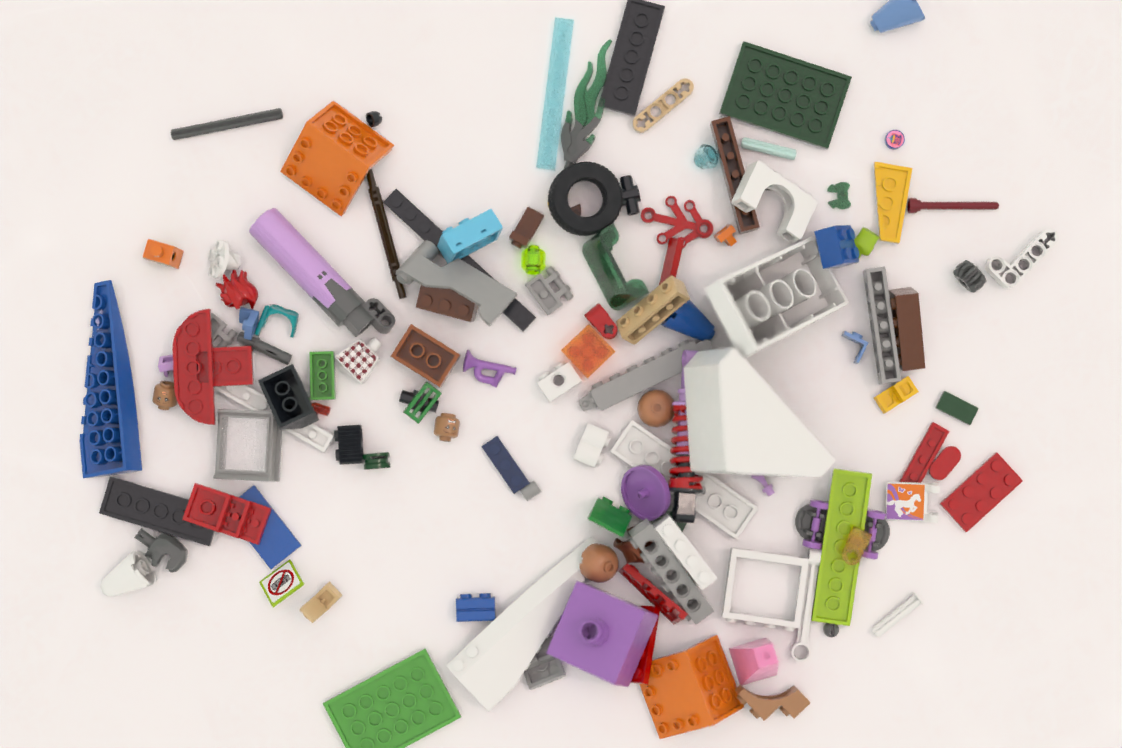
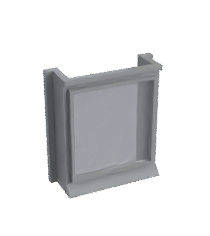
M218 409L216 464L213 478L280 482L282 430L279 429L272 411Z

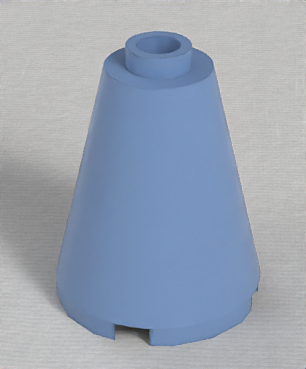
M889 0L871 16L873 20L870 23L875 32L879 30L880 33L920 22L926 18L916 0Z

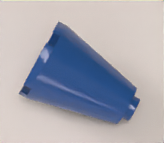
M688 300L661 324L665 328L700 341L706 339L710 341L715 334V326L691 300Z

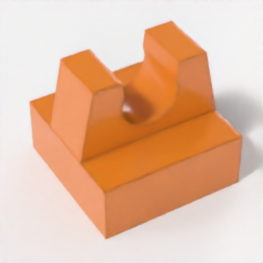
M728 224L717 232L714 238L720 243L725 241L731 247L737 242L732 235L736 230L732 225Z

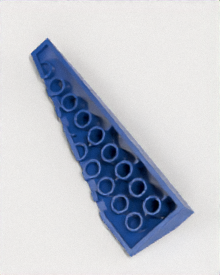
M111 280L94 283L92 303L94 316L90 326H93V331L88 345L91 346V353L87 356L85 377L87 394L83 398V405L86 406L85 416H82L81 424L84 425L83 434H80L83 479L142 471L132 372L122 320Z

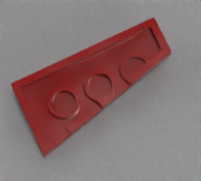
M627 563L618 571L651 604L660 607V612L673 625L682 621L688 615L655 587L650 580L643 577L634 565Z
M641 606L659 615L660 607ZM659 616L630 683H649Z

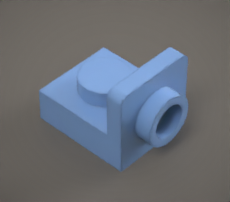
M241 307L239 323L243 324L244 339L252 340L259 322V311Z

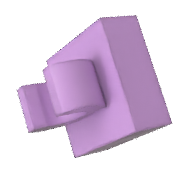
M173 355L161 356L159 358V371L164 372L165 377H168L169 371L173 370Z

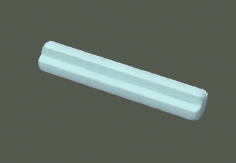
M743 137L741 141V148L794 160L797 154L796 149Z

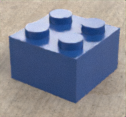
M838 225L814 231L823 269L839 268L859 262V250L854 242L855 232L851 225Z

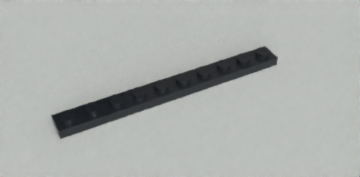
M395 189L383 203L424 241H431L437 247L443 231L401 192ZM469 255L461 259L494 279ZM516 298L502 312L523 332L536 319Z

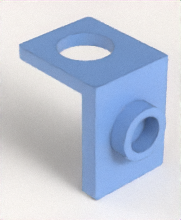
M844 331L841 336L861 345L853 362L858 364L869 342L863 340V336L856 332L851 334Z

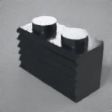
M362 425L337 426L338 430H334L335 442H338L339 448L335 450L336 461H339L340 465L364 463Z

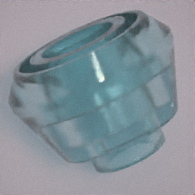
M702 144L694 154V163L701 169L715 168L718 164V154L711 145Z

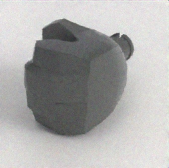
M141 528L134 537L148 547L145 556L152 559L151 566L158 567L165 554L170 556L166 569L171 573L177 572L187 562V548L171 535L161 533L158 538H154Z

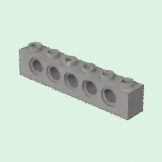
M885 267L865 269L863 277L878 383L880 385L900 382L901 375Z
M647 518L628 531L632 537L629 541L635 549L640 548L642 553L639 555L646 564L648 562L651 563L653 567L650 570L655 577L662 578L663 582L661 585L666 592L671 591L674 596L671 599L674 603L684 608V611L688 614L685 617L688 622L692 619L696 625L714 612L713 608ZM651 540L652 544L645 547V543ZM659 555H663L660 561H655ZM669 570H673V573L671 575L666 576V573ZM684 584L681 590H677L679 585ZM690 599H694L692 604L687 605Z

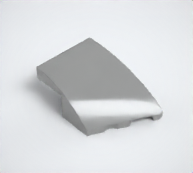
M551 634L544 640L541 649L531 660L528 669L524 671L530 690L566 676L561 660L546 653L552 640Z

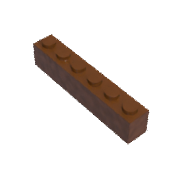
M728 116L711 121L710 128L731 202L745 170L731 118ZM731 203L739 235L760 228L755 209L745 213Z

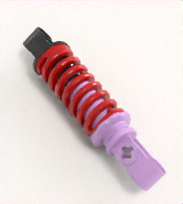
M684 350L682 353L681 389H678L679 401L672 402L674 412L672 422L678 426L671 429V432L677 436L671 439V443L676 445V447H672L670 453L679 457H673L669 461L670 464L678 467L669 470V474L677 478H670L668 486L670 492H674L672 519L674 522L694 523L696 494L704 493L701 483H696L695 485V482L703 481V476L695 474L690 469L684 367L698 352L693 350Z

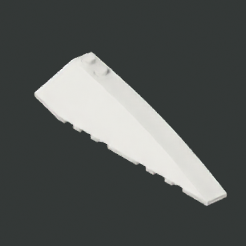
M592 537L525 591L446 665L487 711H490L519 683L520 677L530 666L531 660L541 649L544 640L549 637L562 617L576 581L585 582V577L581 574L579 565L580 563L582 564L583 557L581 555L588 546L597 543Z

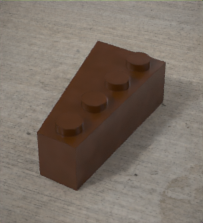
M912 287L889 290L899 368L902 371L924 369L925 357L919 293Z

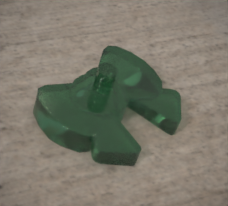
M849 183L831 184L827 189V192L838 193V199L828 202L832 209L837 207L844 210L851 207L847 192L850 187Z

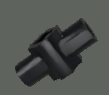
M631 175L620 177L621 190L623 192L622 206H626L628 215L640 213L638 202H641L638 186H634Z
M402 390L399 402L409 404L418 391L414 390L412 393ZM423 393L421 395V397L412 407L413 410L416 408V406L419 404V402L422 400L426 393ZM428 398L426 400V402L420 408V412L424 410V408L427 406V404L430 402L432 398ZM439 400L434 403L429 411L436 413Z

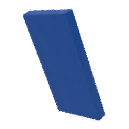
M255 485L239 496L240 498L272 508ZM273 508L260 544L257 545L250 542L270 569H273L302 546Z

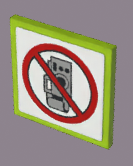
M290 559L259 582L273 608L305 585Z

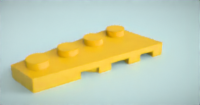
M874 162L880 241L899 244L912 168Z

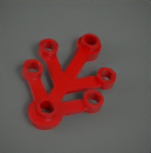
M668 196L665 204L671 208L676 218L656 214L655 210L650 207L644 208L641 212V220L644 223L655 221L675 226L665 233L658 234L656 240L660 245L666 244L670 237L675 236L684 229L694 231L684 238H677L684 240L683 248L695 238H708L713 233V224L709 220L701 218L692 200L684 203V210L690 212L695 222L687 221L674 196ZM673 199L675 203L669 205L667 200ZM691 203L693 208L687 209L686 204ZM645 213H650L652 215L651 219H646ZM701 226H706V227H707V231H706V232H702V231L700 230V227H701ZM659 236H665L666 241L660 242Z

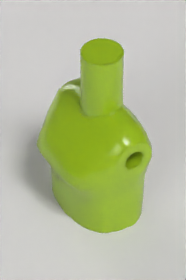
M862 227L854 239L855 245L859 250V258L861 255L869 256L880 238L865 227Z

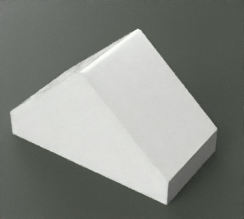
M813 236L721 278L704 288L734 347L744 359L849 304L831 269H823L817 242Z
M735 347L698 351L684 367L690 469L692 472L776 477H822L834 463L835 459Z

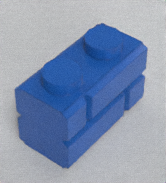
M479 593V597H472V594H460V598H456L457 622L494 621L496 619L495 596L491 597V593Z

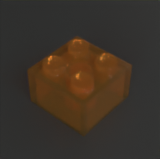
M590 324L561 350L586 379L615 354L612 347Z

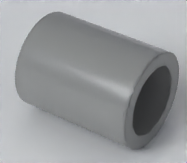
M532 481L520 490L527 501L542 492L535 481Z

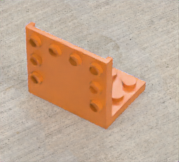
M333 100L306 122L280 172L342 216L345 214L368 171L392 151L394 144Z
M717 635L711 636L684 651L653 659L649 683L639 684L660 739L713 726L744 708V705L736 697L739 695L735 691L737 686Z

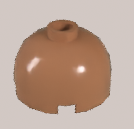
M657 389L642 395L637 407L642 422L656 428L668 424L674 417L673 398L667 392Z
M595 543L588 546L581 555L583 559L579 568L581 574L586 579L602 583L612 579L617 573L619 560L612 548Z

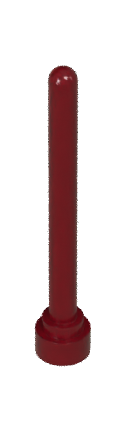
M908 198L907 201L908 213H917V211L996 210L999 208L998 202H921L917 198Z

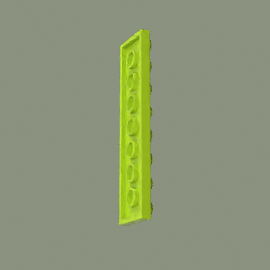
M833 468L828 499L829 505L821 547V561L818 568L811 616L812 621L850 626L872 473Z

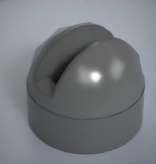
M826 623L823 627V632L826 636L832 638L838 635L839 627L837 624ZM830 625H833V635H830Z

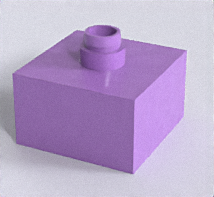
M576 581L546 653L613 685L629 687L659 615L593 585Z

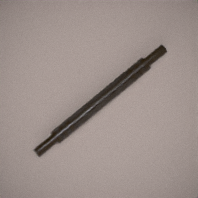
M370 169L366 175L370 200L383 242L392 281H395L399 299L407 298L404 285L397 280L396 275L400 263L393 243L380 189L377 187L373 171Z

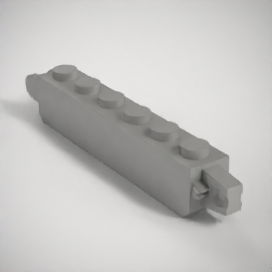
M706 339L695 344L694 341L689 342V340H685L678 344L679 348L673 351L669 348L661 352L662 356L657 359L652 356L644 360L645 364L640 367L633 365L627 368L628 373L623 375L617 373L609 377L610 381L605 384L600 381L592 385L593 389L579 400V404L583 411L595 407L605 410L681 373L683 351L710 350L712 342Z

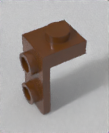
M527 207L517 227L509 236V240L512 241L511 244L519 249L522 247L526 249L542 222L544 215Z

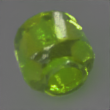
M530 245L521 253V268L530 275L540 274L546 267V253L539 246Z

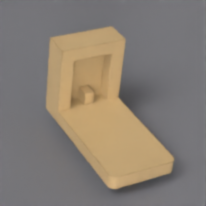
M328 582L312 599L300 608V611L306 619L314 623L343 595L331 582Z

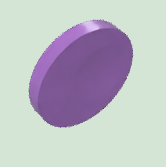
M638 465L629 469L623 476L621 482L622 498L633 515L639 519L644 520L647 518L648 521H651L666 513L671 500L670 490L664 476L657 469L649 465Z

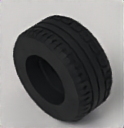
M584 161L566 167L554 178L549 188L548 207L549 211H551V216L563 230L574 235L589 236L604 231L614 223L619 216V212H621L623 192L618 179L608 168L595 162ZM580 181L594 183L602 194L603 202L600 210L590 217H582L575 214L568 204L569 190L575 183Z

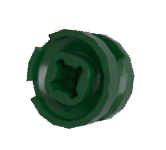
M389 452L363 454V459L365 460L364 470L391 468L390 462H388ZM382 456V458L370 459V457Z

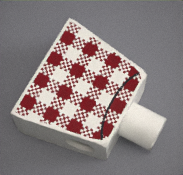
M375 337L367 345L359 339L336 355L335 358L363 384L380 361L375 352L382 344Z

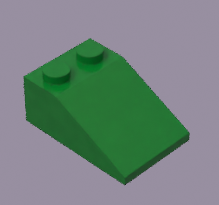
M604 496L602 499L598 498L587 519L623 538L632 518L629 515L630 510L621 505L619 509L612 505L613 501Z

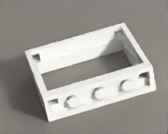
M731 548L721 616L726 618V622L737 623V620H744V624L756 626V622L764 623L763 627L775 628V625L783 626V630L788 631L800 628L809 559ZM737 557L801 566L794 621L729 612Z

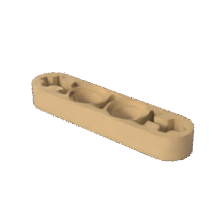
M686 78L681 79L638 114L633 120L634 130L638 133L646 132L689 97L694 89L692 81ZM681 84H688L689 91L687 92L684 90L683 92H681L680 96L682 98L680 99L678 94L673 90L676 89V91L678 92L682 88ZM673 95L676 98V102L673 105H668L665 102L666 96ZM653 107H658L661 110V115L654 117L651 115L650 110ZM647 113L649 119H651L653 122L650 123V121L648 120L644 124L645 128H638L637 120L643 121L644 119H646V116L644 114Z

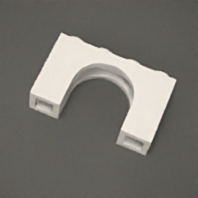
M756 161L749 164L731 203L747 213L756 209L765 189L775 191L780 195L785 206V214L776 234L789 243L801 240L818 201L812 198V195L799 189L796 184L783 178L780 173L774 172L764 162Z
M667 513L651 523L702 590L718 579Z

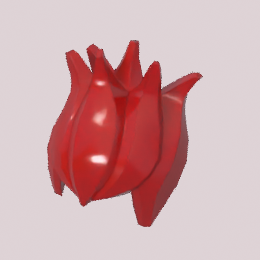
M233 270L230 276L231 280L223 274L224 284L216 283V286L222 292L220 294L221 301H224L227 307H235L236 309L249 303L253 310L258 299V290L247 280V272L241 270L240 275L237 276L236 270Z

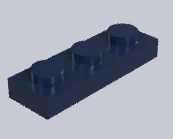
M498 436L482 446L514 494L530 483Z

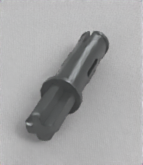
M240 332L237 337V342L245 346H252V351L256 350L286 365L289 364L292 358L291 354L263 342L259 337H253L252 340L244 339V332Z

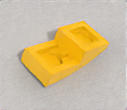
M907 376L875 396L874 400L883 414H885L919 391L910 377Z

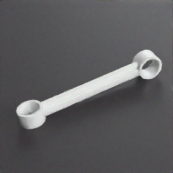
M808 549L807 559H809L800 628H798L796 643L792 645L790 650L791 656L798 662L807 661L811 655V650L807 644L818 567L821 561V549ZM799 645H804L807 648V655L802 659L795 657L793 653L794 649Z

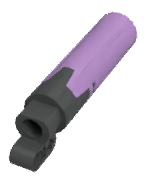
M276 208L267 210L252 224L249 233L338 327L344 324L355 337L362 334L370 325L381 334H387L392 330L395 325L394 315L378 299L371 298L365 302ZM387 320L390 326H384L381 321Z

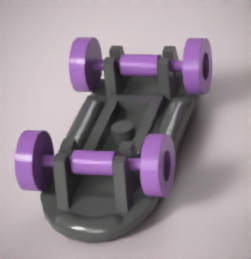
M811 499L810 504L805 505L798 511L795 518V526L798 533L804 538L803 546L821 549L828 502ZM867 509L861 557L878 559L879 553L876 551L884 547L888 542L890 528L885 520V512Z

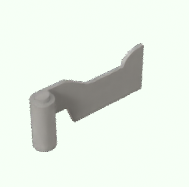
M425 240L396 271L397 280L402 284L410 285L413 281H416L424 287L454 290L480 306L479 315L489 326L494 323L517 296V293L459 258L443 267L435 264L432 260L439 254V250L434 243Z

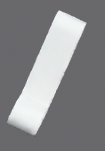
M1053 228L1042 231L1010 265L1002 257L995 256L990 258L985 263L986 272L1004 288H1011L1017 285L1058 242L1059 233ZM1050 234V241L1042 244L1041 242H1043L1047 238V235ZM1032 247L1038 248V256L1032 254ZM1020 260L1026 263L1025 270L1019 268L1018 263ZM992 261L998 262V271L992 269ZM1006 274H1010L1013 277L1012 284L1005 281Z

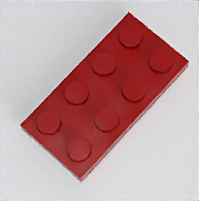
M996 452L949 494L940 505L965 532H968L1023 480Z

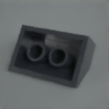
M293 364L258 380L280 430L301 429L319 421V417Z

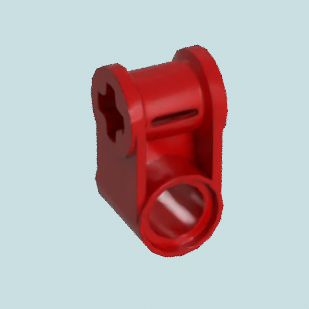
M599 303L584 314L587 320L604 338L613 339L616 337L618 328ZM606 326H608V327H612V326H613V327H614V328L612 329V331H613L612 334H610V333H606V334H605V333H604V332L606 331V329H605Z

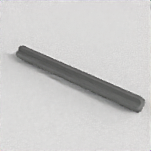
M281 108L176 128L171 130V137L173 140L279 120L283 118V112Z

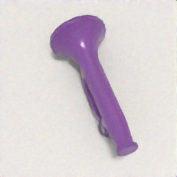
M467 349L463 372L475 367L474 376L482 383H487L497 388L504 373H513L514 375L516 373V367L513 368L503 364L479 360L471 354L470 350ZM482 369L497 371L494 377L485 376L481 373Z

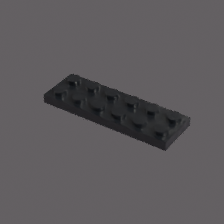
M627 0L598 107L635 117L665 6L645 0Z
M110 476L99 514L207 546H211L215 533L214 530L182 520L189 499Z

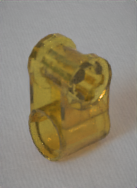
M856 526L852 527L842 550V558L847 564L856 565L859 563L871 540L872 534ZM854 551L856 557L849 560L847 553Z

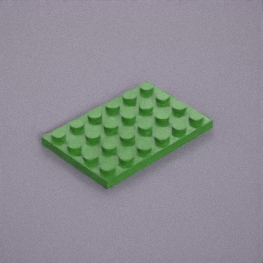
M426 648L323 703L346 748H405L462 717Z

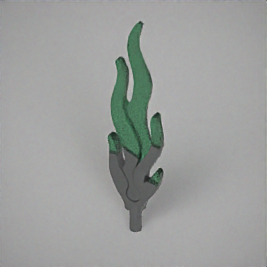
M608 40L598 53L596 76L591 87L587 91V86L593 74V63L589 61L587 71L575 91V123L572 132V112L567 111L566 120L561 131V143L564 160L566 161L564 169L573 163L575 164L595 141V135L592 134L589 138L587 137L598 126L603 116L605 99L603 97L600 98L596 113L595 104L599 92L607 79L605 55L612 40Z

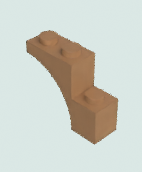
M742 685L735 689L739 694L736 696L743 705L747 703L751 707L749 711L756 719L761 717L764 721L778 708L786 716L790 714L793 718H796L811 703L794 685L785 692L772 696L754 694Z

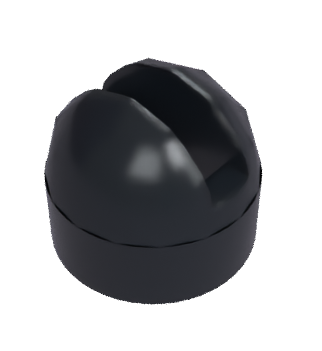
M371 111L366 114L368 125L375 127L381 124L382 116H380L379 112Z

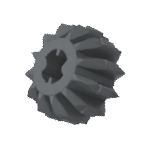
M965 260L953 271L958 282L972 293L980 290L986 283L985 275L970 261Z

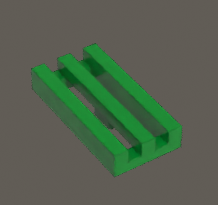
M425 382L403 413L419 424L442 393L428 382ZM427 388H429L428 392L425 394V396L422 398V400L419 402L416 408L412 411V413H410L409 411L412 409V407L415 405V403L418 401L421 395L425 392ZM433 392L436 393L430 400V402L427 404V406L424 408V410L421 412V414L418 417H415V415L426 402V400L429 398V396Z

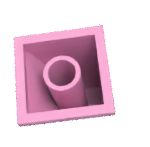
M767 638L729 648L740 685L777 675L778 659L773 643Z

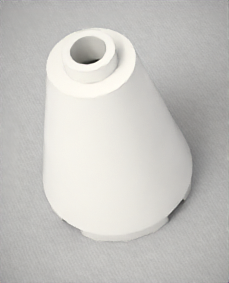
M140 550L131 552L101 581V591L103 594L113 597L153 585L157 579L155 570L152 572L150 569L151 561Z

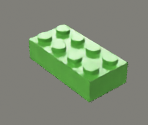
M309 352L310 400H336L335 352Z

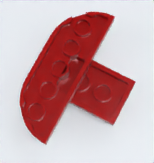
M211 309L200 310L188 316L178 327L173 339L174 392L180 408L197 422L216 425L214 387L254 385L252 346L212 347Z

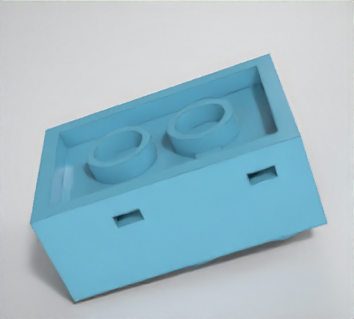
M491 208L470 220L469 218L459 222V226L455 228L448 227L439 238L437 247L448 264L457 258L462 259L496 241L503 226Z

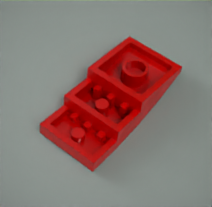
M195 483L182 520L259 545L272 508Z

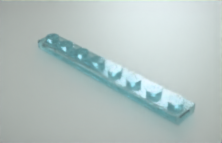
M555 17L537 169L555 171L574 25L573 19Z

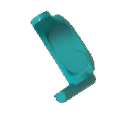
M266 305L254 335L259 336L268 316L277 313L286 316L292 324L290 337L293 338L297 329L296 324L298 323L299 314L296 311L279 305Z

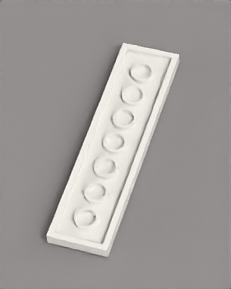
M631 420L610 452L631 467L638 465L654 467L664 476L667 483L670 478H677L669 474L671 468L678 467L669 462L671 458L679 457L670 453L672 447ZM695 472V474L703 476V481L695 482V485L696 483H701L704 493L696 494L695 511L737 539L758 507L711 474Z

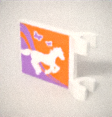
M887 482L885 520L938 523V512H927L928 492L939 493V482Z

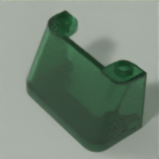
M612 224L585 242L582 247V253L609 306L614 310H622L645 298L649 291L642 280L632 279L626 282L611 253L613 250L612 246L619 240V233L615 225Z

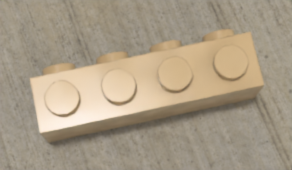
M671 275L619 318L616 323L622 339L635 345L690 300L684 282Z

